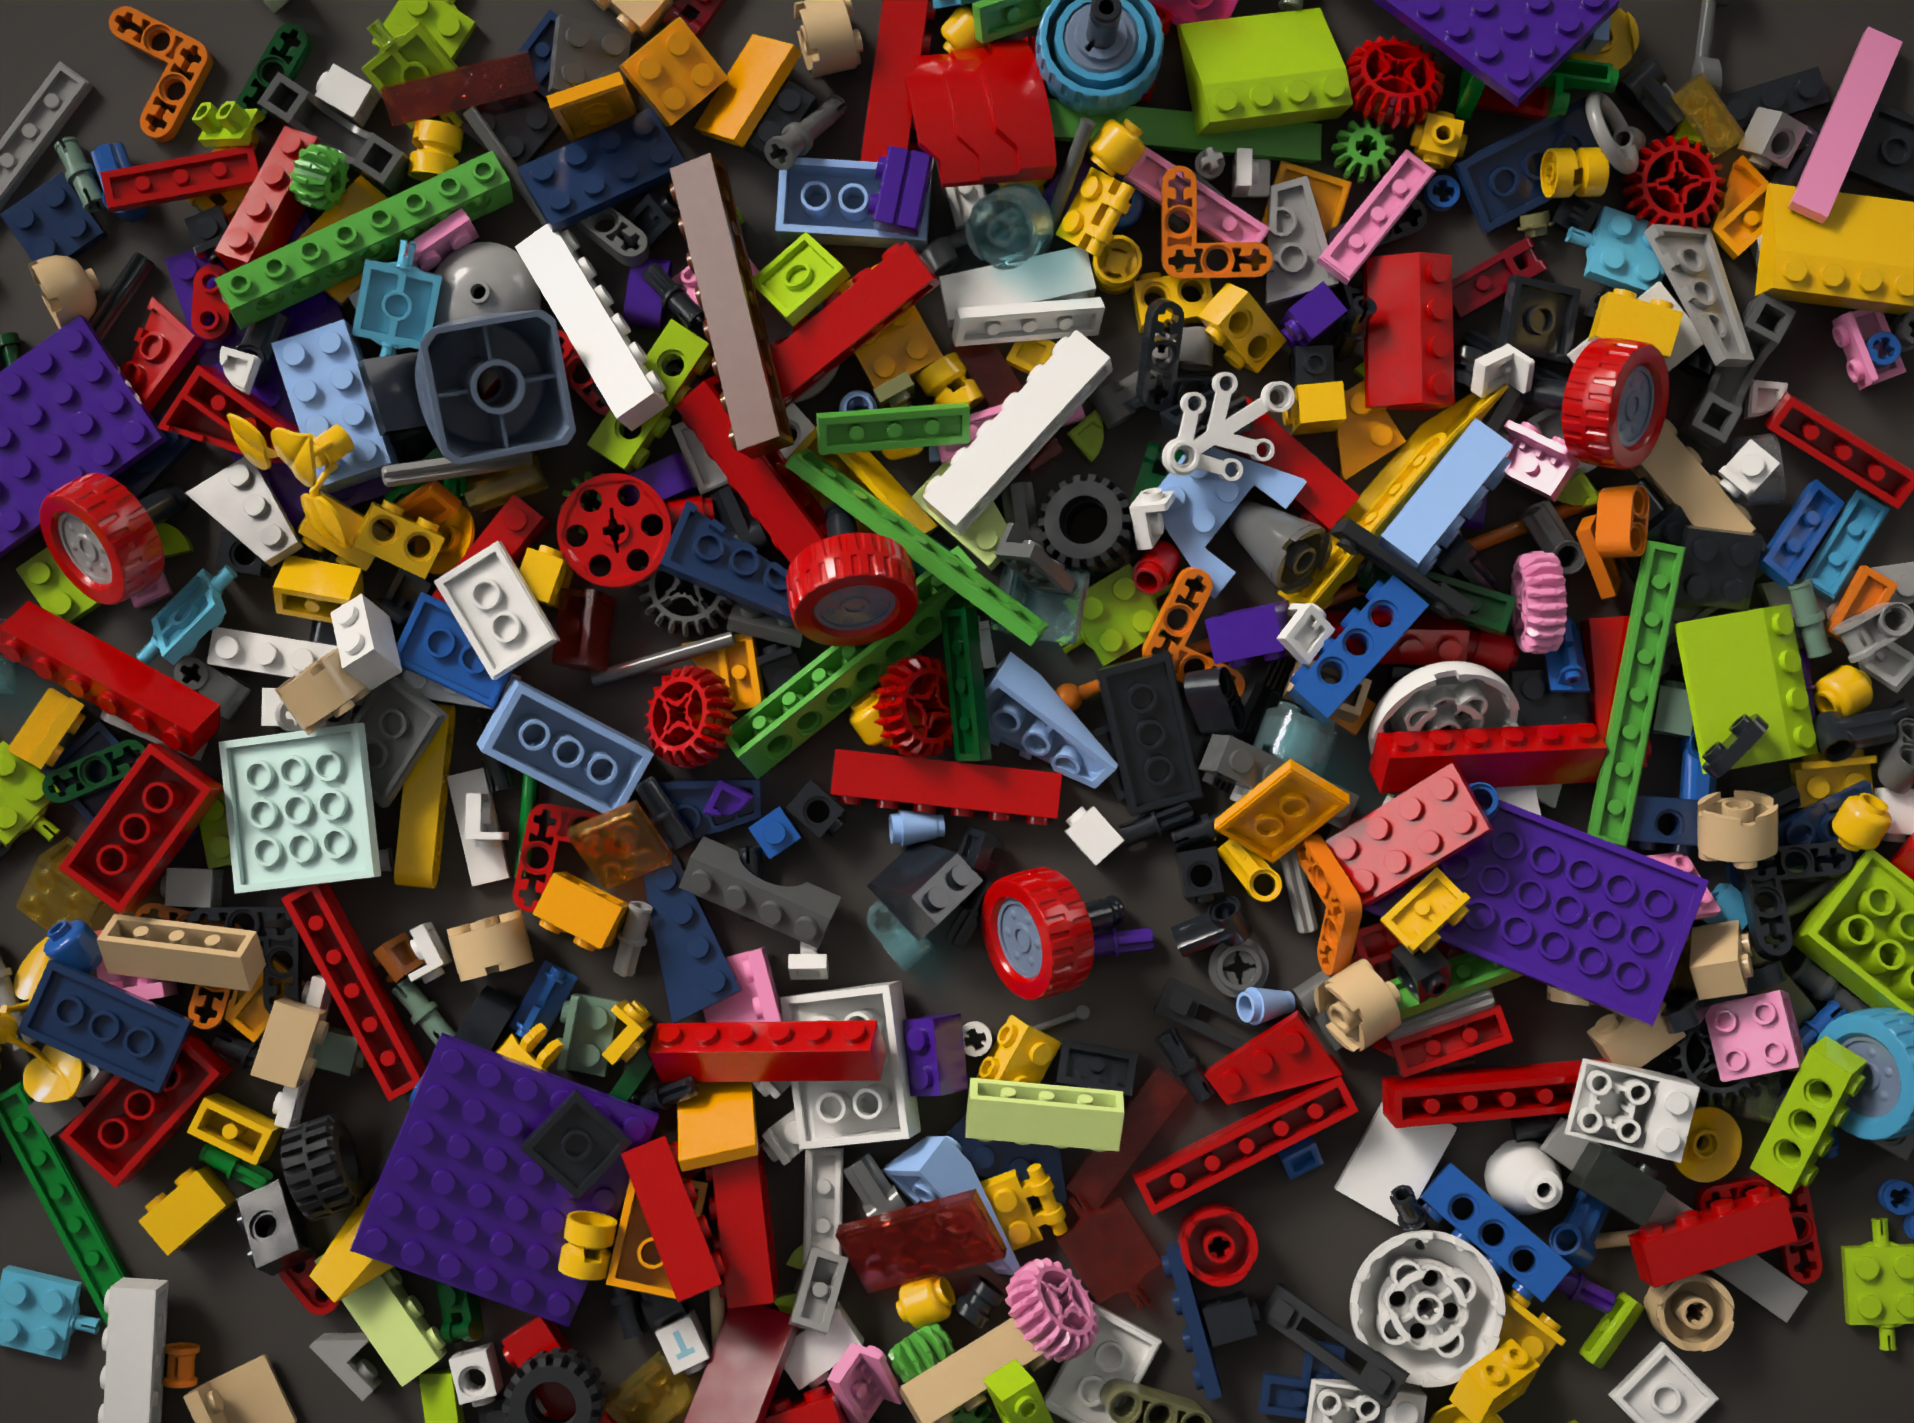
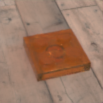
M637 800L569 827V840L604 890L672 864V852Z

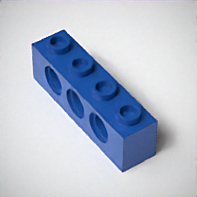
M1394 574L1386 583L1379 579L1365 595L1369 600L1368 604L1361 611L1354 607L1340 623L1344 628L1342 633L1336 639L1332 636L1326 639L1323 647L1317 653L1319 656L1317 661L1310 668L1303 664L1289 680L1294 686L1288 695L1322 725L1429 606L1426 601ZM1375 611L1385 613L1389 618V626L1379 627L1375 625L1371 619V613ZM1350 639L1360 641L1364 646V654L1360 656L1352 655L1346 648V641ZM1325 667L1335 669L1339 674V682L1336 684L1326 683L1321 677V669Z
M1447 1162L1420 1195V1198L1426 1202L1422 1207L1425 1208L1429 1216L1438 1223L1445 1218L1452 1224L1455 1230L1451 1234L1471 1245L1475 1244L1485 1253L1484 1257L1498 1275L1505 1270L1516 1279L1512 1287L1528 1301H1531L1535 1296L1541 1302H1544L1572 1268L1567 1261L1450 1162ZM1460 1197L1468 1198L1473 1206L1471 1215L1465 1219H1457L1452 1213V1204ZM1490 1223L1498 1224L1503 1232L1502 1239L1495 1245L1486 1244L1482 1238L1483 1228ZM1521 1249L1529 1250L1533 1257L1531 1267L1524 1271L1516 1270L1512 1262L1514 1254Z

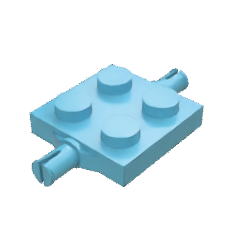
M1604 206L1598 214L1595 229L1592 233L1574 228L1573 226L1567 232L1566 242L1586 248L1587 264L1584 278L1613 288L1629 290L1636 293L1637 296H1641L1658 281L1662 283L1663 277L1666 275L1644 234L1649 223L1648 220L1642 219L1637 221L1633 215Z
M400 240L401 244L397 262L385 263L365 259L352 335L368 338L382 345L380 357L396 355L397 349L401 348L419 349L424 336L433 328L442 275L422 271L413 265L416 242L410 241L408 255L406 256L408 240Z
M225 565L215 576L202 568L151 619L154 629L151 641L136 654L137 658L146 665H150L161 653L162 658L175 665L183 656L191 654L196 648L198 641L209 630L215 629L222 622L227 612L221 595L223 590L238 576L237 573L228 565Z
M8 1265L2 1271L0 1280L1 1346L61 1360L67 1355L70 1338L74 1331L80 1330L96 1335L100 1330L102 1319L80 1314L79 1296L83 1282Z

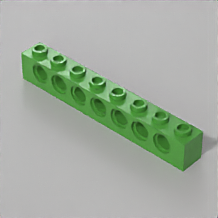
M491 150L223 274L214 280L241 330L363 273L366 258L386 262L397 257L401 244L400 240H408V243H410V241L460 208L464 210L472 222L514 202L510 180Z
M959 546L950 551L982 575L978 567ZM926 570L916 578L918 606L912 619L903 628L884 639L857 646H831L730 726L734 734L726 736V743L756 779H759L879 683L878 678L887 674L886 667L897 664V661L902 658L912 657L942 633L940 610L968 608L975 605Z

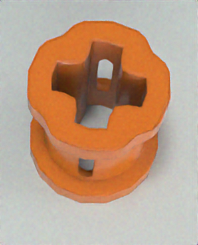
M190 1342L166 1344L164 1352L168 1354L167 1375L162 1379V1385L167 1388L197 1386L198 1378L194 1376L196 1354L200 1352V1345Z

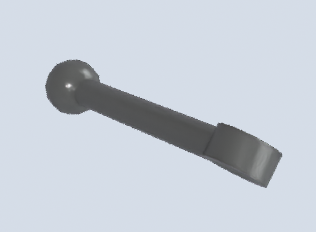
M1080 1004L1073 1012L1033 1027L1044 1031L1076 1018L1084 1020L1090 1016V1008L1085 1004Z

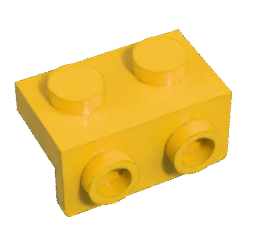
M49 688L9 745L8 751L39 770L42 769L44 764L53 767L65 749L59 745L65 733L69 732L74 735L86 718L84 714L80 713L84 704L72 697L65 696L54 688Z
M1436 867L1380 919V922L1412 955L1419 949L1426 953L1441 939V936L1437 933L1448 922L1454 927L1470 912L1466 905L1470 902L1471 897L1466 892L1462 893Z
M625 999L615 1004L611 1011L627 1026L602 1053V1056L612 1065L621 1059L626 1063L632 1059L646 1043L642 1037L653 1025L648 1019L651 1015L650 1012L636 1000L630 1003Z
M1010 1015L1007 1022L999 1030L997 1040L988 1056L982 1061L976 1078L1040 1084L1062 1043L1054 1037L1026 1024L1019 1018Z

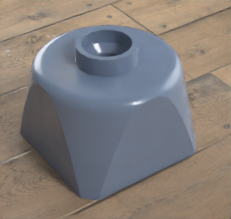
M543 310L478 315L442 323L431 328L424 336L419 346L415 367L417 394L426 424L440 452L450 462L456 465L567 445L576 432L556 319ZM490 367L498 374L500 387L493 397L480 399L477 393V381L480 374Z

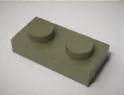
M907 371L873 389L875 401L879 409L912 406L910 400L916 398L914 383Z

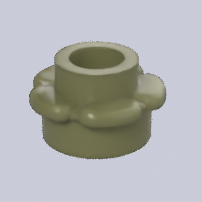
M1549 211L1528 213L1519 216L1520 227L1517 230L1524 231L1525 238L1528 236H1542L1548 234L1547 226H1553L1555 223L1554 221L1550 222Z

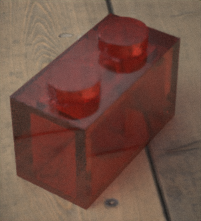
M561 588L555 631L560 641L554 644L552 663L574 671L607 672L616 598L595 589Z

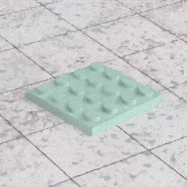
M364 723L319 728L310 735H307L302 730L219 742L235 894L381 876Z

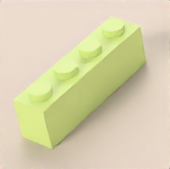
M970 1078L965 1138H974L983 1142L996 1140L1014 1142L1019 1145L1040 1144L1051 1145L1061 1149L1073 1147L1091 1149L1096 1152H1119L1125 1113L1123 1091Z
M322 1256L315 1260L316 1264H318ZM393 1267L341 1300L396 1380L403 1387L438 1362L447 1353V1350L444 1347L446 1343L442 1340L440 1331L435 1326H429L422 1316L424 1309L415 1296H408L401 1285L402 1277L400 1273Z

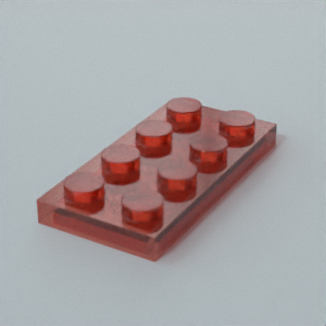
M976 1189L838 1225L835 1234L867 1293L1004 1259L1007 1247Z

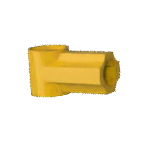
M1229 839L1217 849L1218 856L1243 885L1253 900L1268 902L1279 895L1282 888L1281 878L1262 857L1232 839ZM1260 874L1268 875L1274 884L1273 891L1267 896L1259 895L1253 887L1254 879Z

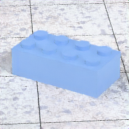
M796 157L794 165L789 169H779L775 226L778 241L794 242L807 232L819 244L890 248L896 243L902 245L908 242L916 250L923 251L928 243L932 174L919 237H911L877 230L873 225V217L867 216L871 193L878 194L881 180L875 179L878 162Z
M344 319L271 343L300 433H309L317 437L337 424L349 434L353 441L354 450L336 462L338 469L333 471L320 487V489L328 493L381 477L383 466L399 464L389 435L380 436L357 365L365 358L358 337L352 335L353 327ZM325 466L321 468L316 467L317 479L324 471Z
M1475 418L1383 532L1378 545L1425 576L1437 561L1436 557L1442 550L1439 548L1440 545L1446 549L1459 534L1460 527L1465 522L1463 517L1465 516L1470 520L1484 502L1482 500L1489 491L1487 487L1493 491L1507 473L1505 471L1512 463L1508 456L1513 444Z
M515 677L512 678L476 743L481 752L615 820H618L654 755L646 745Z

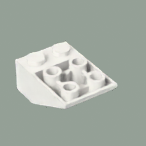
M1583 1058L1564 1133L1681 1163L1700 1087L1688 1079L1652 1070Z
M1311 1379L1305 1423H1424L1427 1396L1419 1386L1404 1384L1401 1386V1390L1397 1393L1396 1398L1392 1401L1391 1406L1385 1408L1346 1379Z

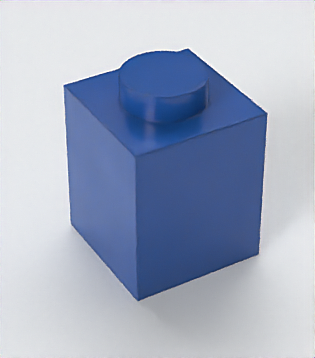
M779 806L748 828L769 859H774L804 838L782 806Z

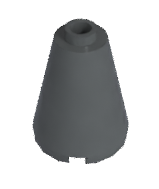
M1253 500L1239 503L1229 516V530L1274 587L1285 594L1298 593L1308 587L1314 581L1309 576L1317 567L1323 570L1328 562L1332 551L1333 539L1321 525Z

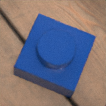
M1312 1136L1277 1152L1290 1180L1324 1164Z

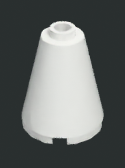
M1515 1140L1506 1141L1500 1145L1501 1147L1486 1162L1484 1179L1487 1192L1505 1210L1515 1215H1532L1554 1207L1562 1197L1563 1187L1558 1161L1540 1149L1542 1144L1536 1141L1526 1140L1516 1143Z

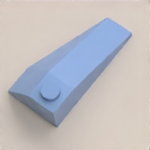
M1012 652L984 680L991 744L999 746L1000 742L1016 748L1020 750L1019 756L1031 760L1032 756L1048 762L1055 772L1062 773V775L1094 789L1117 769L1118 764L1041 674Z
M926 1136L884 1166L882 1171L906 1197L915 1204L921 1200L937 1212L934 1220L942 1227L946 1226L950 1230L964 1235L961 1239L962 1244L997 1274L1014 1275L1021 1268L971 1162L961 1153L962 1147L956 1140L949 1136Z

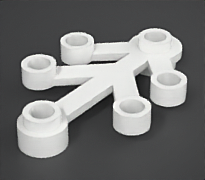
M1230 372L1216 374L1212 379V389L1215 392L1206 432L1194 439L1198 415L1206 407L1205 397L1199 392L1184 394L1180 400V407L1184 413L1178 437L1170 440L1162 452L1164 467L1168 472L1176 476H1186L1195 469L1218 474L1224 481L1238 480L1243 474V465L1239 460L1235 458L1219 460L1201 453L1215 445L1249 454L1255 461L1270 460L1274 455L1275 447L1269 439L1259 438L1254 440L1233 433L1268 411H1287L1294 403L1295 394L1293 388L1283 381L1270 382L1262 389L1259 399L1226 419L1231 395L1236 391L1238 381L1236 376ZM1224 376L1230 382V386L1226 391L1220 388V380ZM1273 390H1276L1280 396L1277 404H1273L1270 401V393ZM1192 396L1198 400V407L1194 411L1188 407V400ZM1260 443L1265 444L1267 449L1263 457L1257 454V446ZM1179 449L1185 453V460L1181 464H1178L1175 460V453ZM1230 462L1235 466V473L1231 477L1225 473V467Z

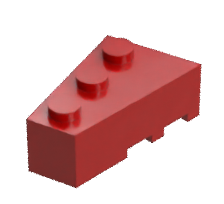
M203 365L196 366L157 427L161 430L213 444L242 455L243 453L234 440L230 423L226 416L229 413L250 422L263 435L266 446L274 450L271 439V431L280 427L300 433L296 424L253 393L247 395L236 389L218 368ZM280 457L269 458L271 463H285Z

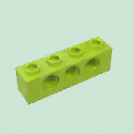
M671 319L648 352V361L644 363L648 371L653 370L665 385L666 390L662 394L669 406L641 425L640 435L635 439L624 438L626 426L616 419L610 409L587 445L628 474L632 473L634 468L637 470L641 469L650 455L648 447L654 438L660 439L668 430L671 424L669 416L675 409V405L692 391V388L689 386L696 376H703L711 366L713 357L710 355L713 349L710 344ZM673 360L684 362V369L679 375H666L665 370L669 362Z
M1824 1036L1811 1046L1750 1169L1789 1194L1793 1193L1801 1185L1808 1187L1819 1171V1167L1814 1165L1818 1157H1824L1834 1142L1835 1138L1830 1136V1133L1834 1126L1838 1128L1843 1123L1850 1111V1108L1845 1105L1850 1096H1856L1866 1080V1077L1861 1075L1868 1061L1827 1036ZM1822 1082L1830 1087L1832 1093L1824 1088ZM1807 1113L1811 1114L1816 1122L1812 1121ZM1792 1143L1798 1146L1800 1152L1794 1148Z
M1016 1359L983 1378V1382L1002 1423H1054L1035 1380Z

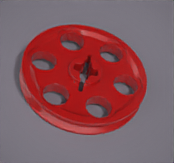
M619 473L598 475L580 484L565 500L557 522L558 544L568 565L588 582L605 588H627L650 578L658 571L660 562L673 534L671 515L660 495L644 481ZM625 486H635L640 492L639 501L633 506H624L619 501V493ZM589 491H596L602 497L601 507L594 512L585 511L581 504L582 497ZM612 509L617 524L620 527H625V532L620 533L619 540H617L619 546L618 553L613 538L610 535H605V530L610 529L612 526ZM651 515H657L663 521V529L656 536H648L642 529L644 519ZM575 526L584 527L588 533L586 543L580 547L571 546L567 540L569 530ZM636 550L645 551L649 556L648 566L642 571H633L628 565L630 554ZM597 556H606L611 561L610 572L603 577L593 575L590 568L592 560Z

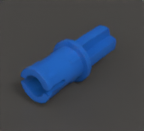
M1830 1000L1813 1018L1802 1022V1026L1798 1031L1805 1056L1809 1048L1816 1043L1818 1036L1827 1024L1839 1016L1847 1014V1011L1842 1009L1831 1018L1830 1015L1841 1006L1836 1001Z

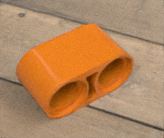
M1643 485L1607 487L1600 491L1597 504L1595 546L1601 558L1637 557L1644 554L1647 545L1650 504L1648 492Z

